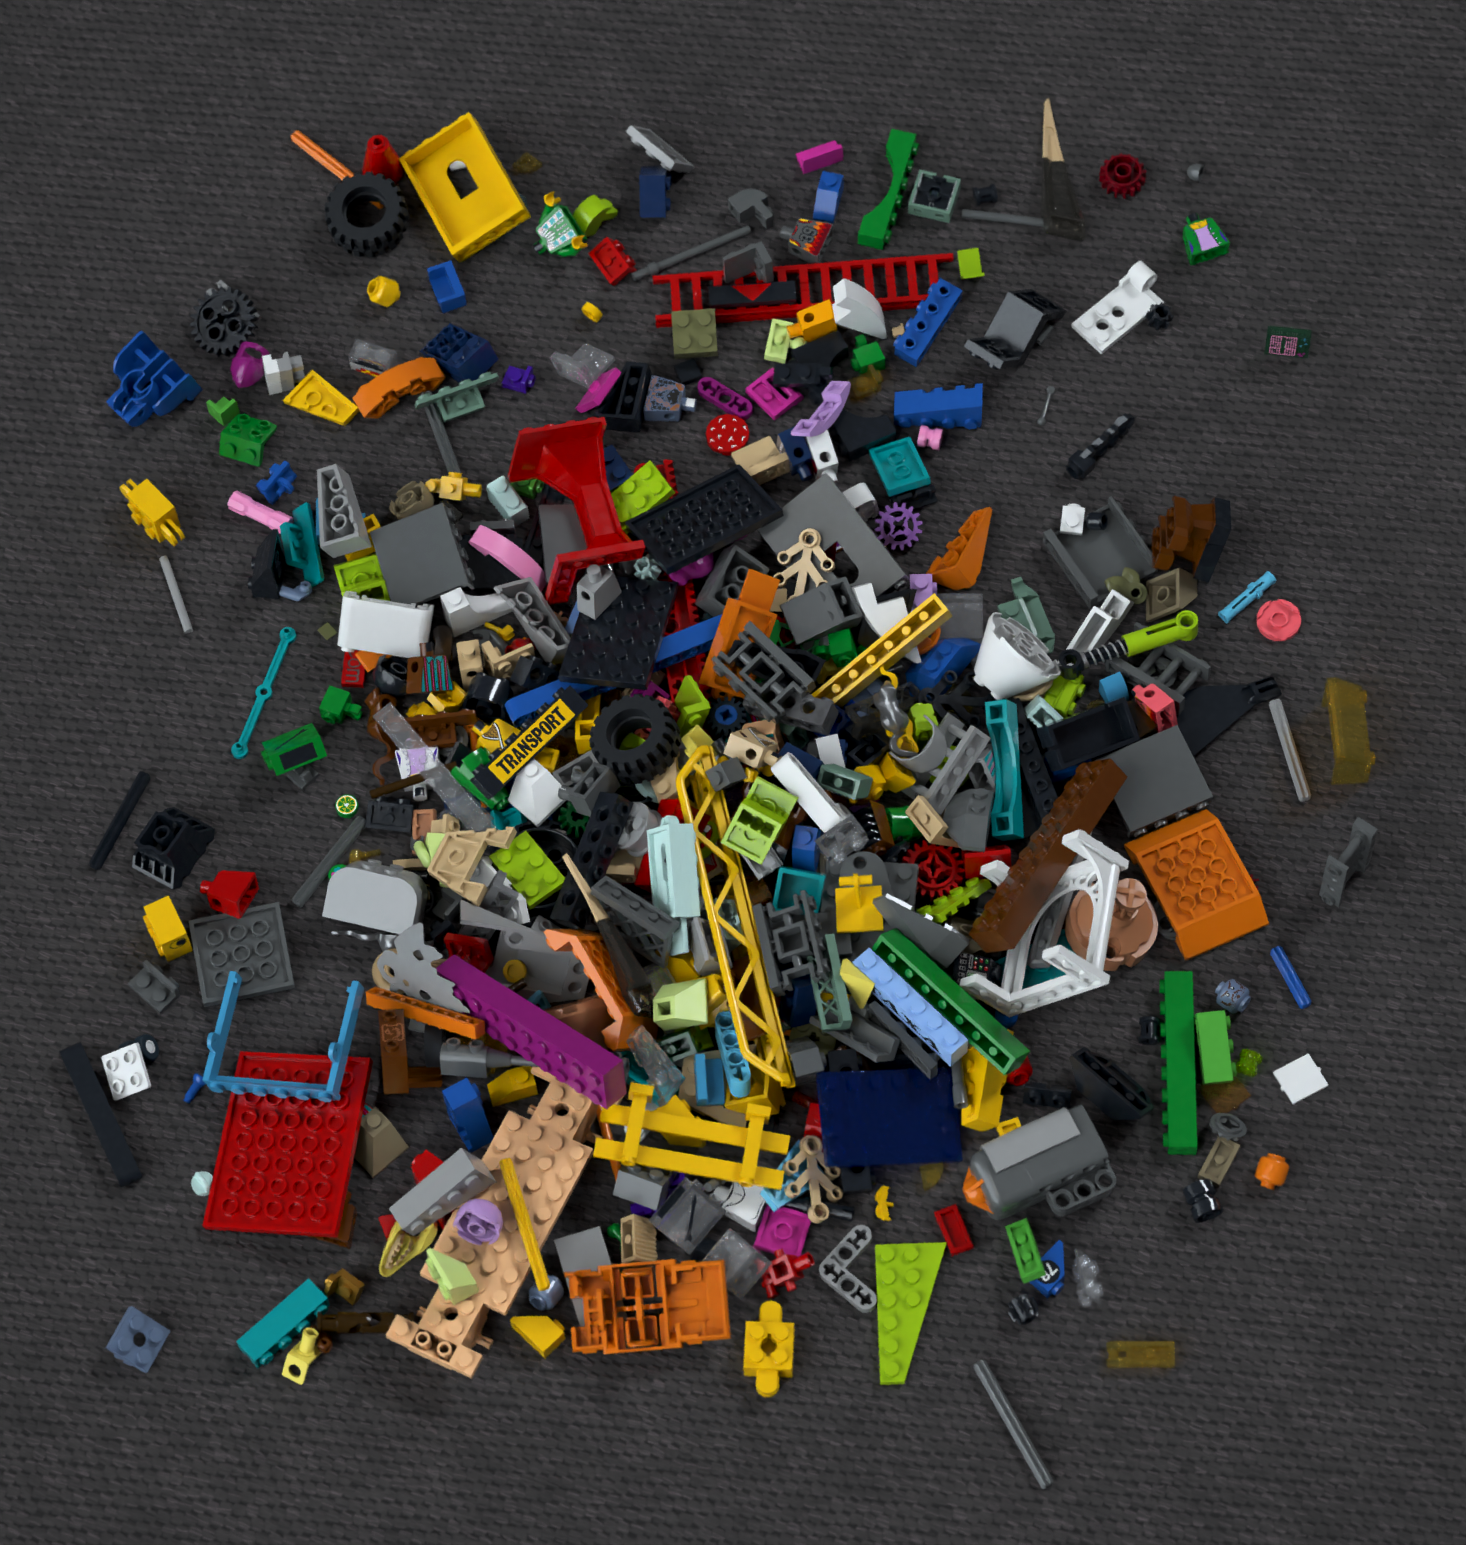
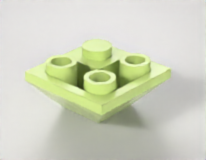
M702 978L662 985L653 999V1022L665 1031L708 1024L707 979Z
M429 1248L426 1250L428 1259L425 1260L428 1266L427 1269L433 1280H437L440 1287L439 1290L445 1300L450 1299L454 1306L479 1292L477 1283L466 1264L434 1249Z

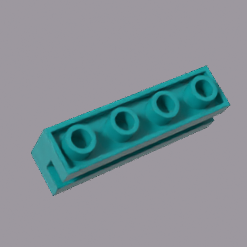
M308 1278L236 1341L239 1349L250 1358L257 1368L261 1365L269 1364L274 1358L273 1354L279 1349L284 1350L287 1348L297 1333L302 1334L305 1328L310 1327V1322L317 1317V1312L326 1314L328 1306H330L328 1298Z

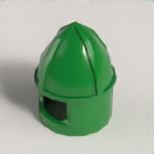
M909 806L885 808L893 841H896L898 836H902L903 840L908 839L909 842L918 840L923 836L905 813Z

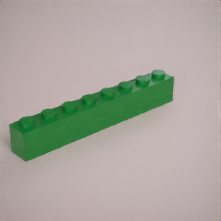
M897 928L879 936L871 950L961 1032L978 1052L1003 1075H1007L1020 1068L1030 1053L1027 1047Z
M1164 971V978L1159 979V993H1164V1001H1160V1015H1164V1023H1160V1037H1165V1044H1161V1059H1165V1066H1161V1080L1166 1081V1088H1162V1103H1166V1110H1162V1125H1167V1133H1163V1147H1167V1153L1171 1155H1196L1197 1116L1193 971Z

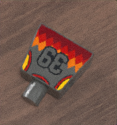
M801 218L798 219L794 229L783 225L779 237L788 240V252L810 264L820 263L833 237V224Z

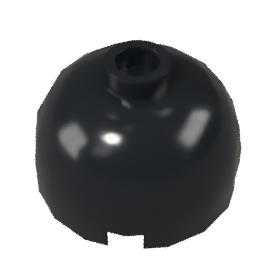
M386 655L380 656L373 671L375 685L379 687L382 694H389L394 697L406 695L408 661L393 655L391 659L385 658Z

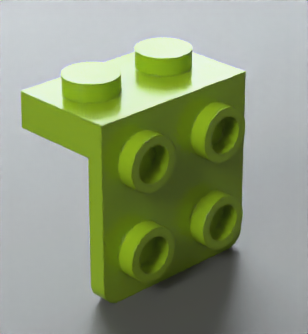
M691 675L685 676L675 698V704L681 713L677 721L681 738L696 725L702 728L711 709L709 701L703 696L697 682L693 680Z

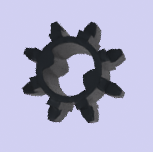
M1163 302L1160 305L1152 304L1150 311H1147L1145 316L1149 321L1148 326L1154 327L1157 331L1161 327L1167 329L1170 324L1169 322H1172L1174 318L1170 312L1171 307L1165 306Z
M1027 1294L1015 1297L1008 1303V1314L1012 1321H1017L1020 1326L1026 1325L1038 1317L1037 1311L1039 1306L1033 1297L1029 1298Z

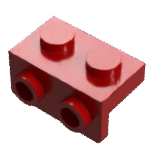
M447 933L444 937L449 953L448 959L452 955H456L483 973L486 972L494 960L488 940L485 938Z

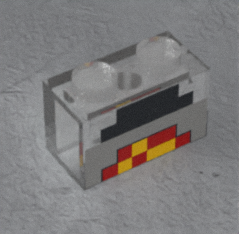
M356 339L348 355L351 369L375 377L399 364L395 350Z

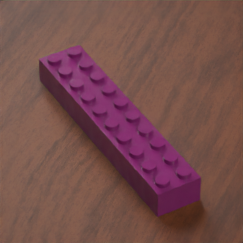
M452 955L436 968L438 976L455 983V986L452 987L453 995L470 1011V1013H459L484 1020L485 1032L492 1039H497L506 1045L508 1049L519 1053L525 1060L533 1062L544 1072L552 1074L560 1082L566 1083L577 1093L585 1095L594 1104H599L605 1109L611 1107L627 1094L623 1060L456 955Z

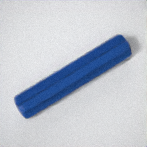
M1281 946L1273 948L1270 954L1299 1008L1304 1009L1310 1006L1311 999Z

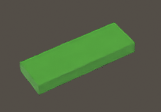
M1025 1218L1005 1226L1023 1283L1025 1284L1045 1276L1046 1272L1028 1219Z

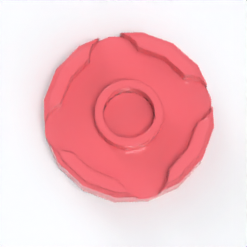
M1284 599L1268 601L1260 607L1257 613V627L1260 633L1270 640H1289L1298 633L1301 627L1300 612L1293 603Z

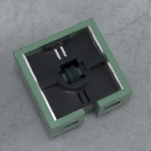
M919 170L908 204V214L950 223L961 189V179L946 175L942 178L938 177L937 173Z

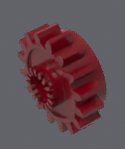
M1120 153L1116 156L1112 155L1111 159L1105 160L1104 166L1100 167L1099 181L1102 182V189L1107 188V194L1114 192L1115 198L1119 194H1122L1124 199L1127 194L1133 197L1135 190L1141 192V187L1145 186L1146 170H1144V164L1139 163V158H1134L1131 154L1122 155Z

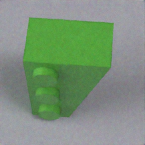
M1225 1010L1196 1013L1194 1024H1196L1197 1037L1195 1039L1196 1045L1199 1048L1203 1085L1231 1083L1237 1073L1235 1062L1231 1063L1230 1053H1234L1233 1041L1228 1039L1227 1030H1231L1230 1017L1225 1016Z

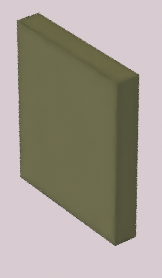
M328 622L317 630L326 640L337 633Z

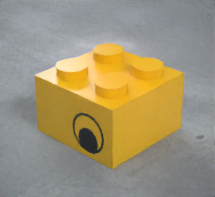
M169 895L143 907L146 913L145 916H142L151 938H153L160 957L165 955L169 962L193 951L188 935Z

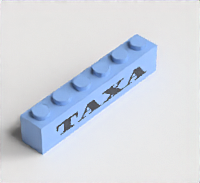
M870 948L852 962L875 983L871 993L950 1067L968 1052V1039Z

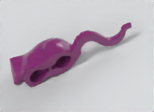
M714 552L669 574L672 582H678V586H683L690 579L708 575L714 566Z

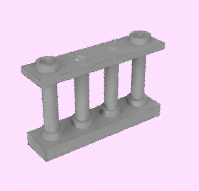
M948 712L938 726L945 736L947 743L945 757L949 758L942 770L936 767L931 771L919 772L920 778H915V784L902 790L903 793L913 800L919 794L924 796L940 815L991 739L972 725H970L967 731L963 730L962 728L965 724ZM956 737L960 738L961 741L955 750L950 749ZM933 775L936 779L928 789L925 785Z

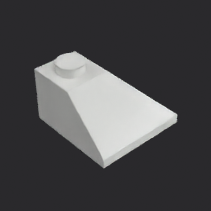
M534 758L516 775L508 798L509 803L537 827L566 800L558 797V790L562 785Z

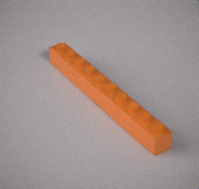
M376 986L366 991L367 1005L382 1010L403 1009L405 1018L423 1022L439 1029L470 1037L471 1039H479L485 1034L484 1020Z

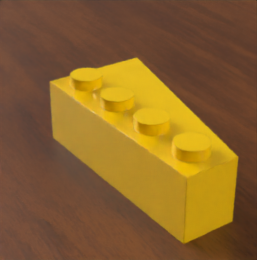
M972 1047L962 1057L964 1080L968 1096V1107L961 1110L962 1126L984 1132L999 1126L1003 1096L1000 1095L1003 1085L1006 1084L1007 1075H1003L980 1052Z

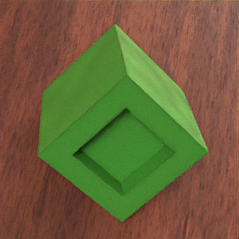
M223 397L216 404L210 399L206 402L209 414L223 426L240 413L235 399L229 401Z

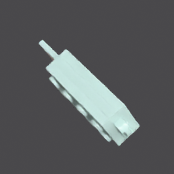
M667 815L665 818H662L659 827L647 830L652 905L679 921V927L673 933L669 956L689 953L687 920L700 917L701 901L699 900L698 892L700 882L696 867L698 857L695 853L696 833L693 823L679 824L678 818L673 815Z

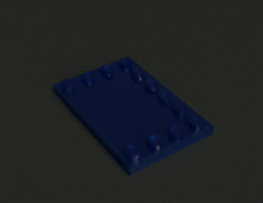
M938 1068L937 1075L931 1080L920 1069L819 1072L816 1074L825 1168L956 1163L963 1161L958 1110L954 1107L951 1068Z

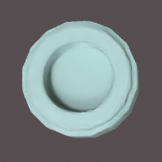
M205 1171L195 1172L191 1180L193 1191L200 1196L209 1195L213 1176Z

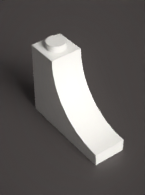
M461 587L440 596L445 621L452 630L454 637L485 624V622H490L512 612L508 603L498 593L485 596H471L465 594Z

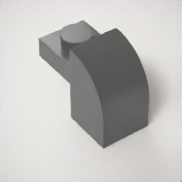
M745 189L728 198V210L740 224L755 216L766 230L774 226V213L768 206V196L764 192L757 189Z

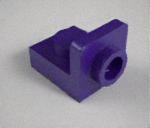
M509 366L501 383L502 387L527 394L529 387L532 388L536 380L533 367L528 366L526 370Z

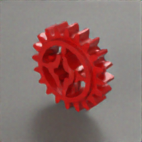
M923 840L922 847L915 843L913 851L907 850V857H903L902 863L916 864L919 860L928 857L927 860L918 864L919 877L916 894L918 892L921 893V900L926 895L929 896L930 902L933 901L934 896H937V898L942 897L943 894L949 896L950 890L962 884V876L965 871L961 868L963 861L958 860L959 853L951 854L953 847L950 846L944 849V845L936 846V844L932 843L929 846ZM931 865L933 866L932 870L934 872V876H932ZM944 877H949L946 881L936 884L941 879H944Z

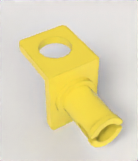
M305 1328L301 1341L288 1352L282 1375L300 1385L305 1382L309 1365L321 1354L317 1349V1345H315L316 1338L318 1337L317 1330ZM290 1365H297L301 1370V1374L298 1376L294 1375L290 1370Z

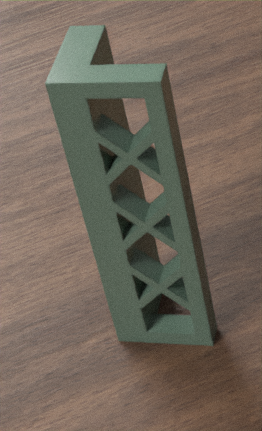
M834 933L826 934L824 936L826 945L824 957L830 963L831 971L828 972L830 980H827L825 983L819 980L820 982L815 983L811 978L822 1032L850 1029L852 1023L846 987L840 975L841 964ZM812 955L806 957L807 963L813 962L817 965L816 959ZM824 989L833 994L834 999L830 1005L821 1000L820 995ZM830 1011L838 1016L839 1023L826 1025L825 1016Z

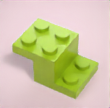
M376 553L333 565L342 597L345 591L357 592L360 599L363 595H366L367 598L390 601Z
M757 776L720 843L762 865L773 843L779 837L798 797Z

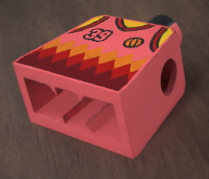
M1149 684L1145 688L1142 685H1137L1133 688L1131 694L1135 697V702L1157 725V733L1178 725L1175 704L1171 697L1155 684Z

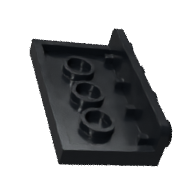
M504 534L505 538L523 550L522 538H517V534ZM461 535V547L465 548L469 558L466 563L468 568L472 569L475 580L472 581L474 588H494L498 585L521 580L490 554L484 556L468 542L473 535Z

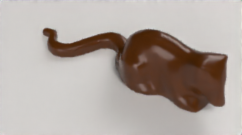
M377 687L367 696L364 702L370 710L367 722L368 734L387 746V754L378 758L372 766L373 774L379 779L380 786H384L385 779L380 774L379 768L382 764L395 757L396 746L390 738L391 734L388 733L386 720L395 718L396 698L389 694H381L379 687Z

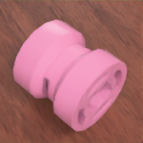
M921 425L917 446L923 448L929 446L933 450L939 451L943 438V429H930L928 426Z

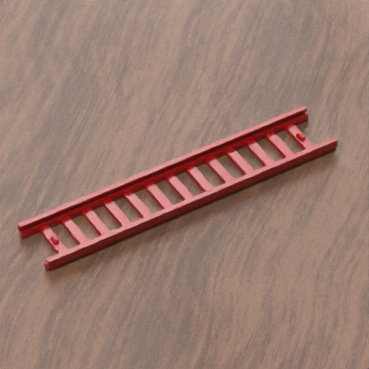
M953 253L774 266L773 275H778V282L787 281L786 274L799 273L802 304H780V306L770 307L761 305L756 308L737 307V309L730 310L720 308L715 311L716 323L769 320L772 318H796L798 311L818 304L810 303L808 273L821 272L823 301L830 299L831 305L835 302H832L829 271L842 270L843 279L852 281L851 269H863L865 289L875 297L872 268L885 267L888 298H876L882 311L917 308L921 300L925 301L929 294L918 295L915 265L928 264L931 286L933 282H938L937 263L953 262ZM906 265L909 296L897 297L894 266ZM722 270L653 276V284L670 283L672 311H681L679 283L692 282L694 310L702 309L700 281L713 280L714 286H722L724 273ZM755 272L735 280V285L744 284L743 278L756 277L757 283H764L763 280L759 281ZM671 314L655 315L656 328L672 327Z

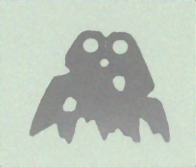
M422 923L410 926L395 939L394 944L397 954L391 950H385L379 957L377 967L383 978L391 984L390 991L397 993V990H402L408 997L452 1011L470 1013L469 1009L453 995L452 987L455 986V983L438 976L437 969L431 966L432 961L442 958L443 955L437 952L434 947L424 944ZM419 950L423 955V960L419 961L415 958L413 952ZM385 965L392 968L395 973L394 977L386 974L384 970ZM403 980H406L409 983V986H406L403 983ZM420 990L428 993L431 999H423L419 993Z

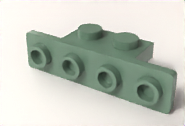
M491 372L481 374L477 380L471 381V379H467L458 383L459 386L451 388L447 386L441 388L437 394L430 395V393L421 395L414 406L417 410L436 403L444 423L485 409L478 388L497 382L499 376L497 373L491 374Z

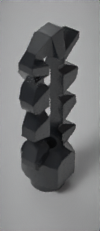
M1126 413L1118 417L1113 425L1105 430L1085 450H1077L1068 459V465H1066L1067 472L1075 479L1079 477L1085 478L1095 468V457H1103L1107 452L1108 445L1113 447L1117 444L1118 436L1129 433L1128 428L1132 427L1135 418L1131 414Z

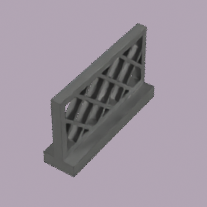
M604 876L591 887V894L598 899L609 916L610 922L608 924H605L604 921L598 923L592 914L591 923L664 969L668 966L672 937L679 927V921L608 876ZM609 911H613L617 918L616 921H614ZM631 922L636 932H632L628 923ZM617 925H621L625 934L620 932ZM647 934L650 935L654 944H651L646 936ZM638 936H639V938H640V940H641V942H642V944H643L644 946H642L641 944H639L638 941H637V939H636L635 937H638ZM655 948L658 949L662 957L656 954V952L654 951Z

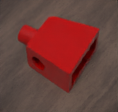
M222 870L219 871L213 882L203 880L200 885V893L207 894L212 909L239 919L242 918L259 890L256 874L243 871Z

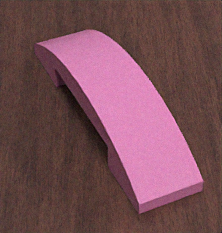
M479 525L468 543L484 556L490 554L520 579L531 577L540 592H542L546 585L543 569L513 542L499 533Z

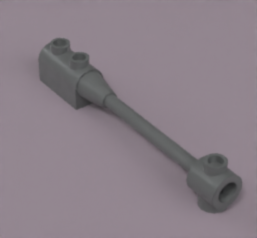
M449 1038L446 1043L442 1044L440 1051L441 1075L487 1078L491 1068L512 1065L539 1067L533 1062L525 1060L523 1056H513L510 1053L493 1049L490 1046H483V1041L472 1040L468 1045L460 1044V1039ZM612 1051V1054L623 1060L626 1083L629 1076V1059L622 1058V1054L618 1051Z

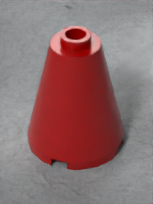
M375 135L369 139L362 174L365 175L366 171L373 172L374 176H377L380 173L385 175L386 180L388 178L393 180L396 185L404 175V167L399 160L400 157L385 136Z

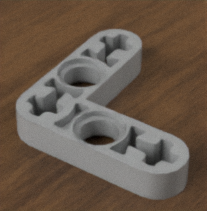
M858 1225L822 1261L819 1266V1274L824 1282L859 1311L868 1313L876 1307V1295L847 1270L872 1241L871 1230L865 1225ZM865 1232L866 1240L860 1239L856 1243V1247L859 1249L856 1250L853 1246V1243L857 1240L856 1233L862 1234ZM845 1248L852 1252L851 1258L846 1260L839 1256L840 1250ZM825 1267H835L834 1273L838 1277H840L837 1283H834L836 1281V1277L834 1275H832L831 1273L825 1275ZM847 1280L852 1281L855 1285L854 1289L849 1292L841 1288V1284ZM859 1288L862 1289L860 1290V1295L862 1297H871L870 1305L867 1303L861 1305L862 1299L856 1294Z

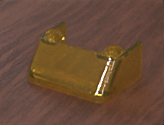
M1337 677L1326 678L1321 702L1322 707H1328L1335 761L1331 785L1368 783L1371 765H1375L1374 751L1370 752L1364 706L1367 703V691L1362 690L1361 685Z

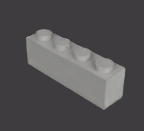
M529 577L495 586L494 590L508 603L544 661L555 665L563 663L571 638L533 579Z

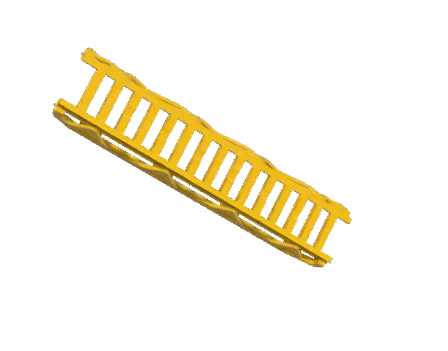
M702 745L696 748L675 779L678 798L676 799L680 801L685 824L693 823L696 833L697 875L740 1052L745 1060L778 1081L781 1093L780 1105L784 1106L786 1103L782 1087L793 1088L796 1086L774 994L768 982L739 853L720 843L731 821L723 790L715 792L705 771L717 765L712 746ZM699 760H701L702 767L697 764ZM694 769V775L688 776L690 772ZM690 784L695 800L694 803L688 798L686 791ZM690 805L699 810L695 820H693ZM704 813L712 816L709 821L714 822L717 826L720 841L718 840V847L698 830V825ZM699 841L724 861L723 871L716 875H724V885H709ZM711 892L716 895V898H718L715 905L713 902ZM724 899L735 901L743 935L719 916L718 910ZM720 926L741 942L732 951L733 960L735 961L746 955L749 956L750 960L736 991ZM751 972H753L764 1021L739 1000V996ZM740 1011L767 1033L753 1040L754 1044L757 1045L756 1054H753L749 1049Z

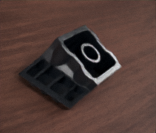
M175 807L167 808L163 812L156 811L134 842L138 849L133 854L132 868L171 889L181 888L183 877L190 875L197 860L205 853L206 843L214 840L215 828Z

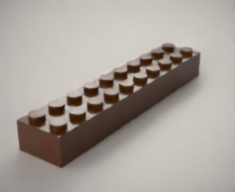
M1111 758L1088 763L1084 762L1076 768L1075 775L1064 786L1065 790L1054 801L1053 808L1042 819L1041 826L1030 837L1031 841L1020 852L1019 859L1008 870L1007 877L998 885L993 898L985 904V910L981 916L973 922V928L969 932V936L986 953L1015 949L1077 855L1076 852L1062 844L1063 835L1079 829L1090 835L1120 790L1127 776Z

